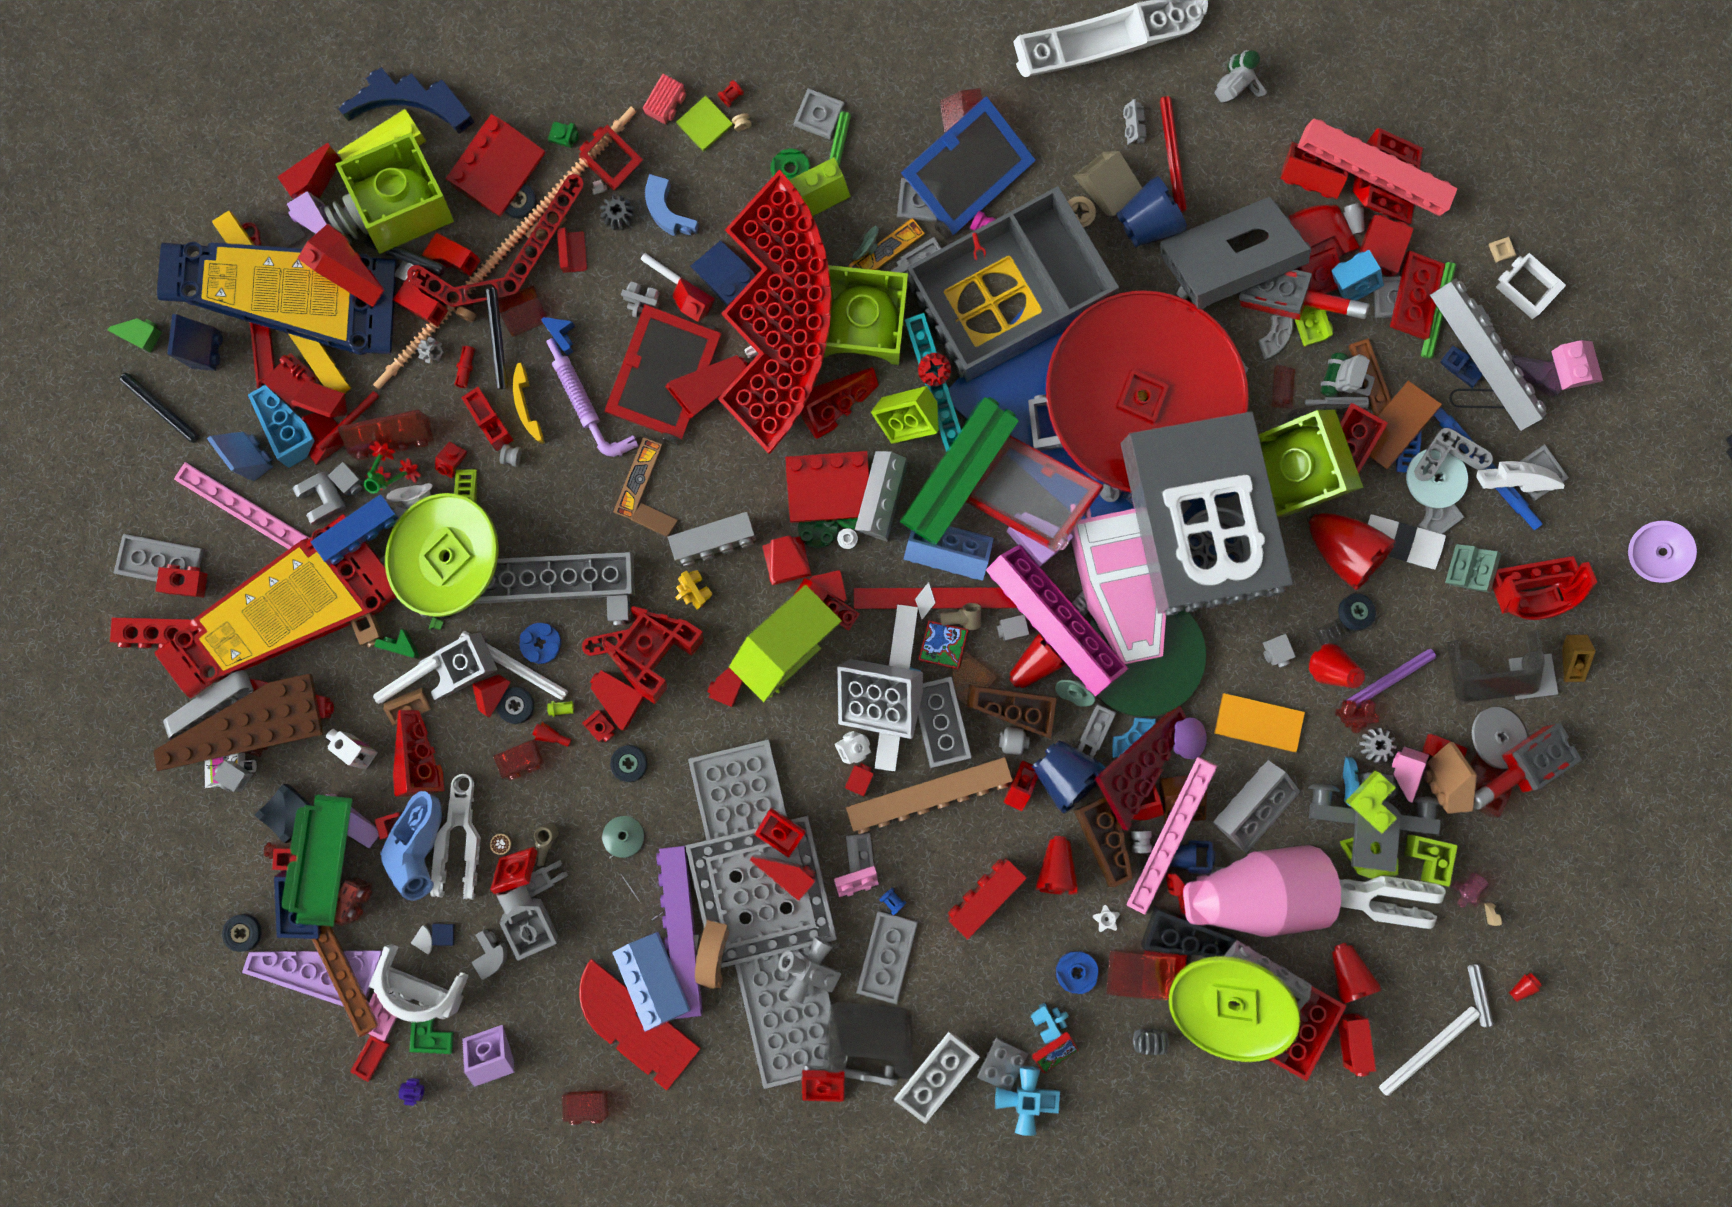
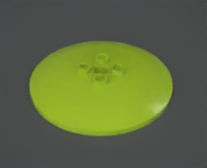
M441 493L425 497L408 508L392 529L385 553L387 579L392 591L401 603L419 614L444 617L456 614L477 601L490 584L498 561V538L492 520L476 502L464 496L451 493ZM449 551L450 557L444 562L443 556Z
M1224 956L1204 958L1182 969L1174 979L1170 989V1012L1180 1031L1196 1046L1215 1056L1240 1062L1266 1060L1285 1051L1295 1040L1298 1033L1300 1012L1294 995L1279 977L1256 963ZM1231 1001H1236L1240 1005H1234Z

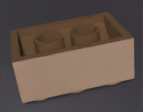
M1449 742L1427 761V768L1424 770V780L1429 784L1432 793L1436 795L1439 804L1443 806L1447 813L1473 811L1476 773L1455 743Z

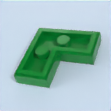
M434 1018L423 1022H411L409 1052L452 1054L454 1032L433 1031Z

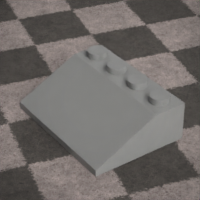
M849 659L837 666L838 722L840 725L909 739L913 738L923 693V672Z

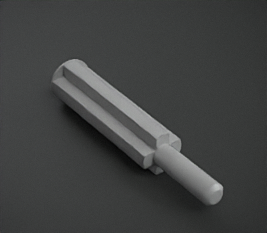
M1325 397V400H1305L1306 406H1325V408H1348L1351 403H1354L1361 408L1367 409L1369 404L1368 397Z

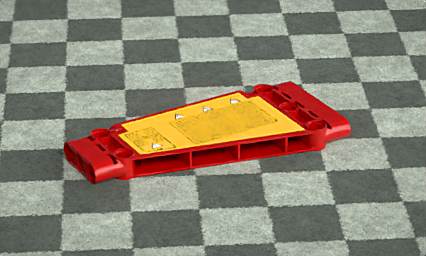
M344 514L323 529L316 530L311 538L303 539L194 618L190 622L191 626L185 630L178 631L173 639L154 652L158 660L190 699L194 698L211 684L223 680L236 671H244L352 625L350 621L368 613H372V615L378 614L388 603L397 598L389 585L385 566L366 541L360 544L361 547L352 553L348 552L343 556V560L334 565H328L324 562L310 541L346 518ZM352 567L353 572L351 575L345 576V569ZM376 598L378 600L377 605L374 608H370L369 602ZM189 635L190 642L184 645L183 640ZM214 667L215 674L209 678L208 671Z

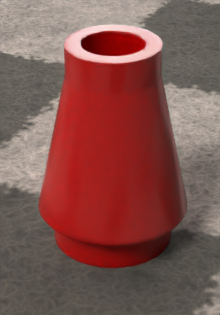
M1530 972L1528 975L1524 974L1509 994L1518 1003L1520 1000L1539 992V988L1542 985Z

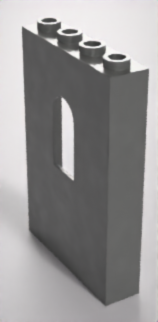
M1270 196L1160 242V256L1197 309L1308 264L1311 253L1309 243L1302 239L1299 230L1292 226L1288 216L1281 212L1278 203H1274ZM1255 229H1262L1268 233L1269 237L1266 241L1238 253H1235L1227 242Z

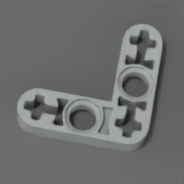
M1444 428L1434 437L1417 464L1414 474L1420 481L1430 480L1448 453L1477 470L1486 469L1492 463L1493 457L1489 451L1450 428ZM1445 434L1449 436L1447 442L1443 441ZM1457 440L1458 442L1452 447L1453 442ZM1460 444L1468 447L1469 452L1467 454L1459 451ZM1431 450H1437L1441 455L1440 459H1433L1430 455ZM1475 451L1474 456L1470 458L1469 456ZM1481 456L1484 457V462L1482 464L1479 463V458ZM1428 463L1432 464L1427 470L1428 473L1426 475L1422 474V469L1426 467Z

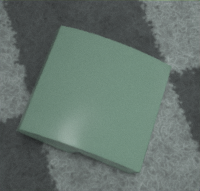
M1456 544L1445 583L1491 593L1501 553L1478 549L1475 546Z

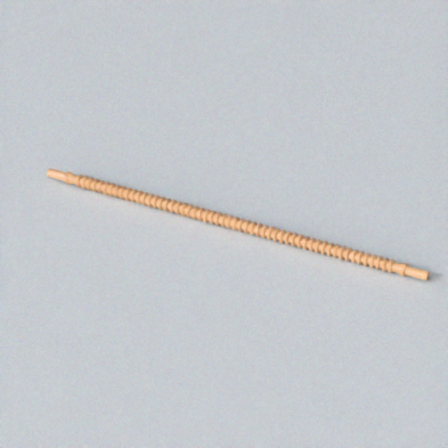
M630 107L619 120L613 122L611 129L616 133L625 129L624 125L636 114L635 109ZM606 134L588 155L592 159H597L596 155H601L600 151H604V147H608V142L612 143V139ZM579 158V163H575V167H571L572 171H567L568 175H564L563 180L560 179V184L556 183L557 187H553V191L548 192V196H544L545 200H540L541 204H537V208L532 209L533 213H528L529 217H525V221L520 222L521 226H517V230H513L512 235L509 234V239L505 238L506 242H502V246L497 247V251H493L494 255H489L490 259H486V263L481 264L482 268H477L478 272H474V276L469 277L470 281H465L466 285L479 283V281L483 282L482 278L487 277L486 274L491 273L492 268L495 269V264L499 265L498 261L503 260V256H507L506 252H511L510 248H514V244L519 243L518 239H523L522 235H526V231L530 230V226H534V222H538V218L542 217V214L545 213V210L554 199L565 179L571 174L581 176V172H585L584 168H589L581 158ZM475 288L469 289L467 294H472L471 290H475ZM453 294L454 298H450L449 303L454 304L458 302L459 296L457 294ZM446 305L445 308L449 311L445 315L444 319L448 320L447 316H451V312L456 311V309ZM426 323L427 327L422 328L423 331L421 333L418 332V337L414 336L415 340L410 341V345H406V350L402 349L403 353H399V357L394 358L395 361L391 365H387L385 368L387 370L373 385L380 390L392 376H396L401 366L404 367V362L408 363L407 359L412 358V354H416L415 351L421 343V339L427 341L428 337H432L431 333H436L435 329H439L440 326L436 327L431 323Z

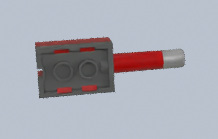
M1294 269L1241 291L1239 297L1241 307L1297 320L1301 319L1305 306L1361 319L1367 317L1369 310L1368 303L1310 290L1312 286V273Z
M1558 723L1541 728L1501 755L1509 769L1475 792L1473 807L1476 809L1483 808L1517 784L1522 792L1539 790L1582 759L1574 745H1569L1567 741L1569 736L1562 724Z

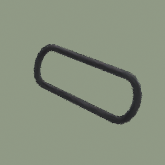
M1458 388V389L1453 390V391L1450 393L1449 399H1450L1451 404H1452L1453 406H1455V407H1458V408H1499V409H1505L1504 406H1469V405H1456V404L1452 401V395H1453L1456 391H1490V392H1494L1493 389H1465V388Z

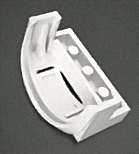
M390 944L384 947L369 987L374 988V992L377 993L380 1002L391 1014L406 1021L423 1022L436 1017L445 1019V1017L448 1018L458 1012L464 997L461 993L468 979V974L460 972L459 976H456L450 990H447L392 968L391 964L398 946ZM415 999L420 1002L419 1005H415L406 1000Z

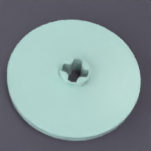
M1426 450L1418 453L1411 460L1406 475L1407 485L1413 497L1421 504L1430 508H1445L1459 501L1468 485V473L1463 461L1448 453L1435 475H1440V481L1435 482V475L1428 481H1420L1416 478L1414 470ZM1431 450V457L1436 460L1440 459V453L1437 450ZM1428 463L1427 466L1422 469V474L1426 475L1428 473L1427 470L1432 464Z

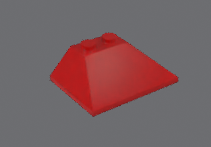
M1381 128L1376 129L1366 144L1375 146L1388 155H1394L1399 160L1412 164L1420 170L1422 147ZM1355 175L1353 192L1365 207L1400 222L1411 224L1413 203H1408L1407 200Z

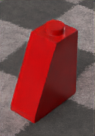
M600 670L599 673L596 672L590 682L592 686L590 688L617 727L622 731H626L645 697L640 695L636 689Z

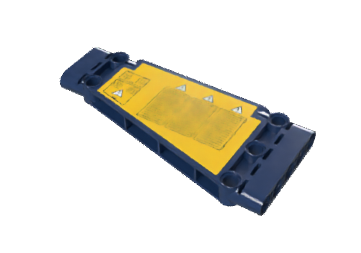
M162 242L157 296L158 300L187 302L190 305L358 355L366 353L391 354L395 304L393 299L395 297L396 285L395 267L397 263L396 259L373 258L367 254L359 255L363 264H369L367 269L373 273L384 289L383 294L373 308L369 304L360 308L357 304L364 301L318 274L298 259L302 249L228 243H208V246L197 242H189L187 244ZM193 252H199L198 256L191 257ZM190 291H196L195 295L187 296ZM358 340L365 341L362 346L354 345Z

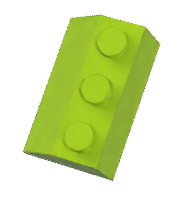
M834 157L789 180L800 193L812 216L851 197L844 176Z
M927 386L882 397L871 411V414L891 444L937 434L939 431L937 401Z

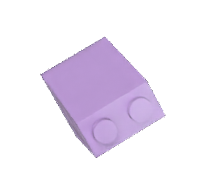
M1024 513L1022 516L1019 514L1015 516L1018 520L1052 539L1060 530V528L1027 513ZM1011 527L1006 531L1018 545L1020 544L1039 567L1056 554L1054 551ZM1069 534L1057 552L1072 540V534Z

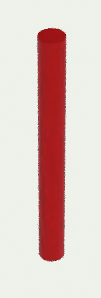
M373 391L316 445L317 449L321 452L324 451L379 398V395Z

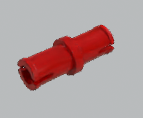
M462 346L460 362L456 366L458 368L454 383L456 387H468L469 375L473 371L472 361L475 352L473 347Z

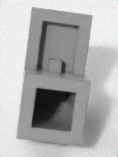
M487 929L475 935L485 954L472 962L482 980L499 971L507 959L505 942L497 946L495 944L497 942L496 936L492 931L488 932Z

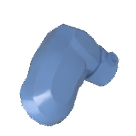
M419 791L411 797L405 810L391 829L381 851L382 863L389 878L401 895L407 900L412 901L426 896L432 891L434 886L425 865V856L434 846L442 819V809L439 799L426 791Z

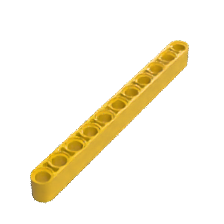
M230 210L212 221L226 243L254 245ZM289 334L323 386L342 393L352 389L346 383V378L341 371L335 367V362L322 343Z

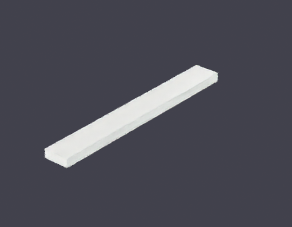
M897 605L889 666L904 669L910 668L918 607ZM879 733L875 769L895 771L899 736Z

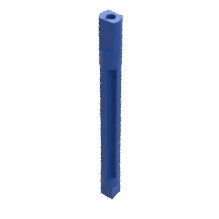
M1442 407L1436 412L1434 416L1440 422L1439 425L1443 429L1450 428L1474 442L1451 415H1448ZM1459 445V448L1465 454L1469 452V449L1466 445ZM1474 451L1469 457L1472 458L1476 452ZM1483 456L1479 458V463L1481 464L1484 462ZM1491 463L1486 469L1498 468L1493 463ZM1514 487L1495 488L1514 511L1526 520L1533 530L1543 524L1528 507L1527 501Z

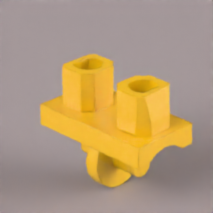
M698 570L690 573L687 571L681 573V576L678 578L681 585L676 587L679 594L675 598L677 601L683 599L686 605L692 602L696 610H698L711 598L712 593L707 586L698 590L695 584L702 581Z

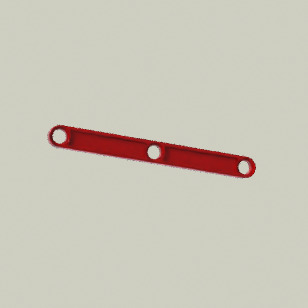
M251 222L241 225L245 231L249 227L255 229V234L250 239L254 245L261 246L258 227ZM250 322L257 389H259L264 384L262 381L275 369L271 328Z

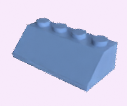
M949 526L939 542L933 545L911 530L904 560L983 581L994 538Z
M659 932L629 943L613 952L644 1031L657 1028L691 1011Z

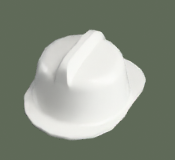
M428 483L398 488L388 493L386 497L389 501H401L408 509L419 500L431 496L430 489L433 486Z

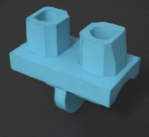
M1044 1002L1039 1005L1038 1010L1031 1014V1018L1036 1026L1045 1021L1047 1022L1049 1028L1040 1032L1042 1039L1047 1044L1062 1035L1057 1023H1059L1062 1029L1066 1028L1067 1024L1064 1020L1069 1015L1067 1012L1060 1013L1056 1007L1052 1009L1055 1017H1052Z

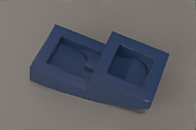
M1452 346L1440 363L1448 371L1473 388L1483 374L1477 365L1469 360V355Z

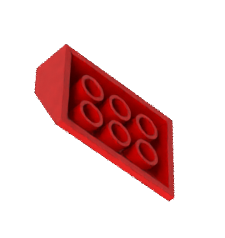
M491 114L445 179L454 189L501 217L546 152L512 126Z
M867 451L785 457L790 523L858 518L869 478Z

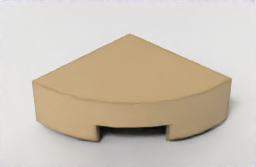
M1492 902L1485 903L1488 924L1493 926L1502 925L1501 916L1495 913L1494 908L1496 906Z

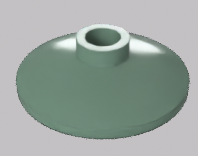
M877 226L872 227L865 235L860 248L853 254L852 259L854 261L859 260L867 253L871 255L876 250L878 245L875 241L879 230Z
M1061 680L1055 686L1057 694L1062 699L1069 700L1077 706H1091L1095 701L1094 694L1088 691L1086 686L1080 681Z
M619 816L607 823L603 830L602 840L604 847L610 854L626 858L640 850L644 841V832L640 823L634 818ZM621 832L626 833V838L624 840L619 839V834Z

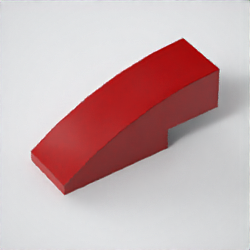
M479 387L461 397L476 423L496 451L502 449L504 444L514 441Z

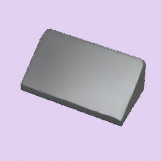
M870 833L846 836L850 874L874 866Z

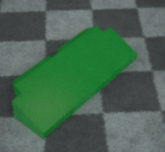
M316 795L314 806L305 805L296 811L290 851L293 855H297L296 861L288 864L282 907L288 910V912L297 913L296 924L334 926L352 798Z

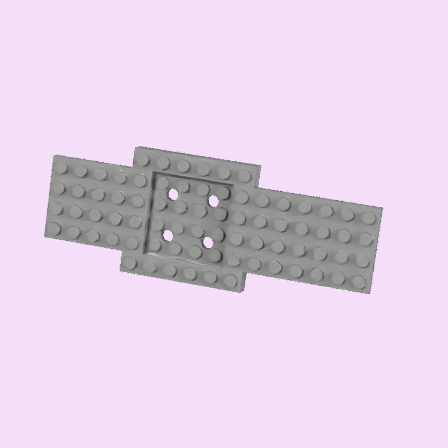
M769 740L688 759L706 840L686 845V851L704 928L707 920L728 925L729 937L723 952L721 968L731 965L736 966L763 1088L802 1080V1070H804L805 1065L846 1069L828 991L809 984L804 1003H797L785 995L797 977L792 973L782 972L779 969V960L784 952L790 951L796 956L800 952L809 956L814 937H818L826 942L837 940L809 817L804 816L792 819V821L807 830V832L789 858L754 835L770 808H775L787 817ZM753 855H760L799 864L802 867L807 865L815 872L814 877L817 879L798 901L749 859ZM735 870L739 871L742 875L741 881L737 883L730 879L731 872ZM783 902H789L792 905L790 913L784 914L781 911L780 906ZM742 912H748L751 915L749 923L744 924L740 921V914Z

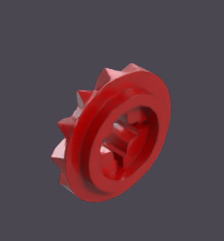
M939 353L927 354L920 360L918 374L925 384L939 386L948 380L951 374V365L944 355ZM931 361L935 366L943 365L938 369V378L933 372L926 374L931 369Z

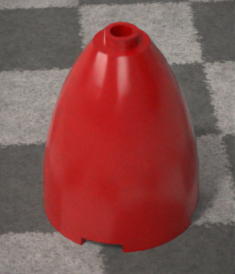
M1321 513L1320 515L1315 514L1309 521L1311 525L1309 530L1319 552L1339 577L1355 590L1360 589L1369 580L1368 576L1370 577L1383 564L1396 542L1373 526L1347 516Z

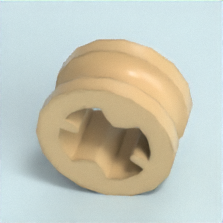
M740 114L732 119L735 131H742L751 127L752 123L748 120V114Z

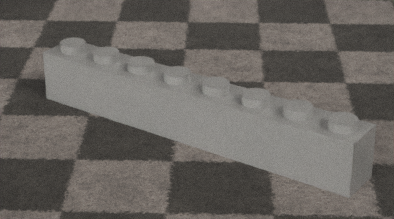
M1455 278L1430 296L1521 431L1543 419L1547 414L1546 406L1541 400L1538 401L1534 395V388L1530 383H1526L1522 370L1514 365L1510 352L1502 347L1500 337L1496 332H1492L1488 319L1480 314L1476 301L1466 293L1467 289L1464 283Z

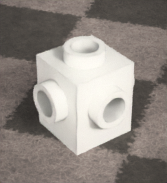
M854 731L845 734L842 740L835 743L844 763L861 762L866 758L865 755L871 753L868 747L870 746L868 738Z

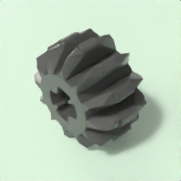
M612 195V201L605 199L604 202L607 206H601L600 209L603 213L600 216L605 220L604 224L606 226L611 225V228L615 230L618 225L620 230H623L622 224L625 223L627 226H630L629 220H634L632 213L635 210L633 206H630L631 202L629 199L624 201V197L620 195L618 200H616L615 196Z
M1154 1028L1136 1030L1133 1037L1134 1049L1142 1055H1162L1168 1052V1034L1164 1030Z

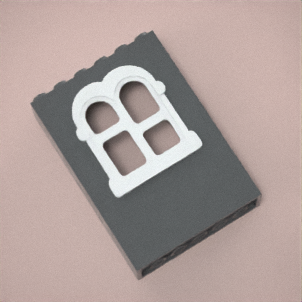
M1253 412L1133 432L1120 443L1158 614L1165 613V616L1178 614V612L1184 609L1186 612L1199 610L1198 608L1204 607V605H1206V608L1217 607L1219 604L1225 603V601L1229 605L1238 603L1243 599H1247V601L1259 599V597L1264 595L1272 597L1285 592L1287 587L1293 585ZM1237 492L1241 501L1245 525L1222 529L1218 519L1214 496ZM1195 498L1205 499L1209 516L1208 522L1186 525L1183 521L1180 502ZM1204 531L1212 532L1217 551V562L1213 568L1204 570L1194 564L1187 538L1189 534ZM1247 535L1251 545L1250 558L1244 563L1231 561L1225 550L1224 539Z

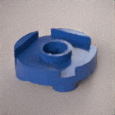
M535 623L528 626L521 633L519 643L523 656L530 662L545 664L554 660L562 644L558 631L549 624ZM538 638L546 641L543 644V649L535 646Z
M1071 951L1060 958L1056 966V977L1059 984L1066 991L1083 994L1095 986L1098 977V966L1090 955L1082 951ZM1074 967L1082 968L1083 971L1080 972L1081 977H1072Z

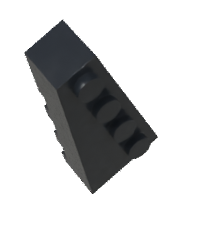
M1155 905L1141 946L1143 950L1150 951L1157 950L1167 953H1183L1184 955L1221 957L1229 951L1238 939L1234 934L1207 924H1192L1187 920V917Z

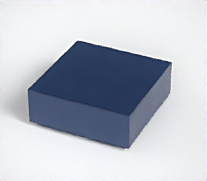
M432 924V945L453 946L455 924Z

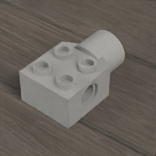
M525 885L496 894L505 912L501 917L500 926L517 961L557 944L558 934L542 900L531 898Z

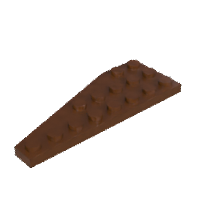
M305 674L269 682L155 749L153 752L157 771L324 735L312 674Z

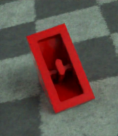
M840 570L810 578L811 581L845 603L847 601Z
M498 674L472 684L478 710L490 718L508 688L510 681Z

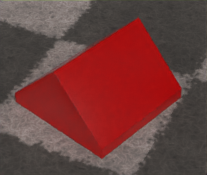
M307 380L292 400V405L327 417L346 416L347 413L345 393Z
M318 413L302 417L315 440L310 449L309 456L316 465L350 442L342 432L324 451H319L316 445L338 424L333 417H327Z
M772 807L754 835L789 858L807 830Z

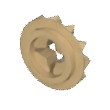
M1082 196L1074 197L1068 201L1074 212L1077 211L1078 205H1080L1081 211L1085 212V214H1082L1079 221L1083 227H1088L1094 221L1096 209L1092 201Z

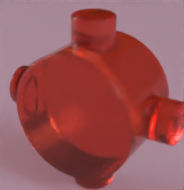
M268 842L264 846V856L272 859L273 849L276 848V845Z

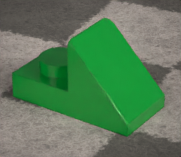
M401 629L398 640L384 637V640L376 639L374 647L419 659L420 656L408 631L405 629Z

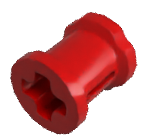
M732 80L723 92L720 91L717 94L727 107H730L731 103L739 95L742 96L744 92Z

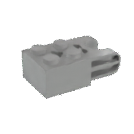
M481 633L467 634L431 655L437 656L441 663L440 666L435 668L440 675V683L431 691L434 700L447 697L498 670ZM431 656L418 662V665L427 660L428 658H430Z

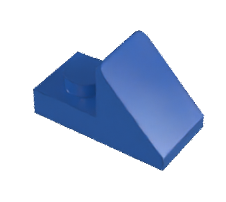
M542 318L541 321L564 353L568 356L574 352L570 347L573 345L567 334L564 335L575 327L574 323L567 320Z

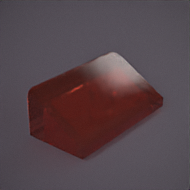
M1277 365L1274 368L1272 407L1292 409L1295 369L1282 365Z

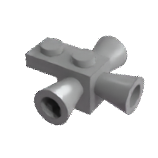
M814 937L809 956L800 952L796 956L790 951L782 954L779 960L780 971L792 973L797 977L785 993L788 998L803 1004L809 984L832 993L841 973L820 963L833 948L831 944L818 937Z

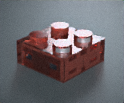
M358 877L345 880L338 894L334 923L343 926L360 919L363 913L361 907L364 901L367 902L373 892L370 890L371 883Z

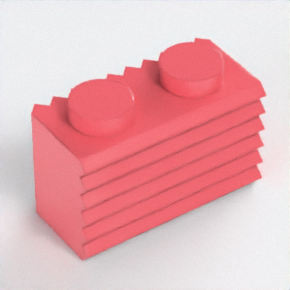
M662 74L643 107L645 114L665 125L668 120L672 121L676 114L675 108L678 103L682 104L686 97L684 85Z

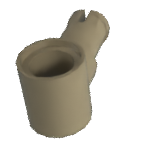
M968 603L963 606V609H959L958 612L940 613L942 626L960 624V626L968 630L978 629L981 627V606L976 603Z
M545 824L534 833L536 850L538 851L535 864L537 862L538 866L545 865L548 850L551 849L553 841L558 837L559 831L554 824ZM543 830L549 833V839L544 836Z

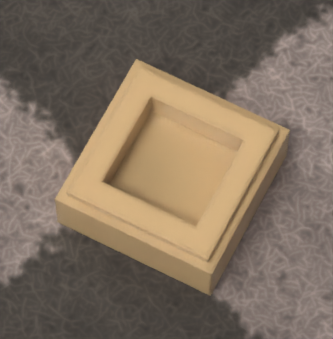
M1509 237L1489 244L1496 263L1516 256Z

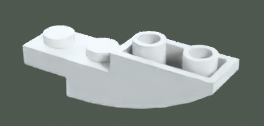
M1499 462L1498 469L1478 470L1476 476L1483 489L1519 486L1523 492L1564 489L1565 486L1555 472L1526 462Z

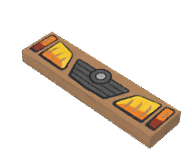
M643 437L613 513L628 519L632 518L640 504L662 449V444Z

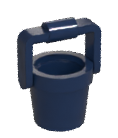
M1192 840L1188 844L1179 845L1170 866L1188 869L1189 873H1212L1213 865L1215 864V851H1213L1212 843L1210 841ZM1196 847L1208 848V867H1196Z

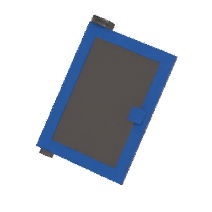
M986 96L906 167L901 174L939 220L934 224V227L944 239L948 240L970 221L978 211H981L1036 161L1033 157L1035 151L1028 145L1024 146Z

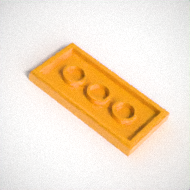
M1223 693L1214 734L1296 753L1305 712Z

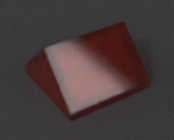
M534 285L518 291L512 296L498 300L500 315L512 337L544 324L541 319L544 317L548 318Z

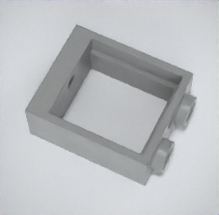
M1037 395L1034 399L1028 400L1034 448L1038 451L1062 448L1063 446L1057 436L1043 439L1040 437L1037 407L1047 405L1046 395Z

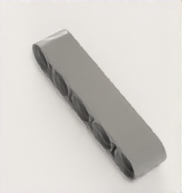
M240 670L230 674L165 718L163 723L169 740L171 741L252 693L254 690L247 672Z

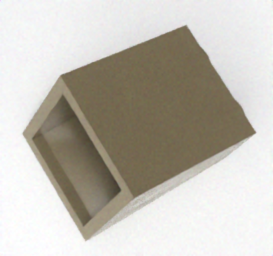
M1120 151L1103 152L1073 176L1106 216L1116 217V213L1142 189Z

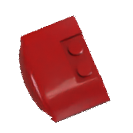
M1338 205L1312 206L1288 216L1292 226L1299 230L1302 239L1309 243L1311 247L1310 256L1335 247L1337 248L1338 257H1341L1360 248Z

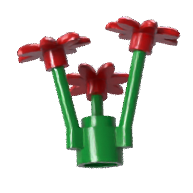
M378 441L374 442L375 445L369 446L370 449L374 450L372 455L377 456L365 476L367 479L364 482V487L368 492L377 493L404 476L407 480L411 478L414 483L417 482L416 477H421V474L416 471L418 465H412L411 459L407 458L406 461L400 460L403 466L399 469L401 473L387 480L391 473H383V466H380L378 471L376 469L380 461H385L386 457L394 460L392 454L395 453V450L388 448V443L381 445Z

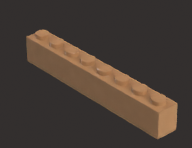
M1003 757L846 807L853 832L858 830V833L861 834L870 831V826L876 824L880 828L889 825V820L895 818L898 821L910 818L909 814L917 812L918 815L930 812L929 808L936 805L940 809L949 806V801L955 799L959 803L970 799L969 795L977 793V796L989 793L988 789L996 787L997 790L1009 787L1008 783L1012 782V777L1006 759Z

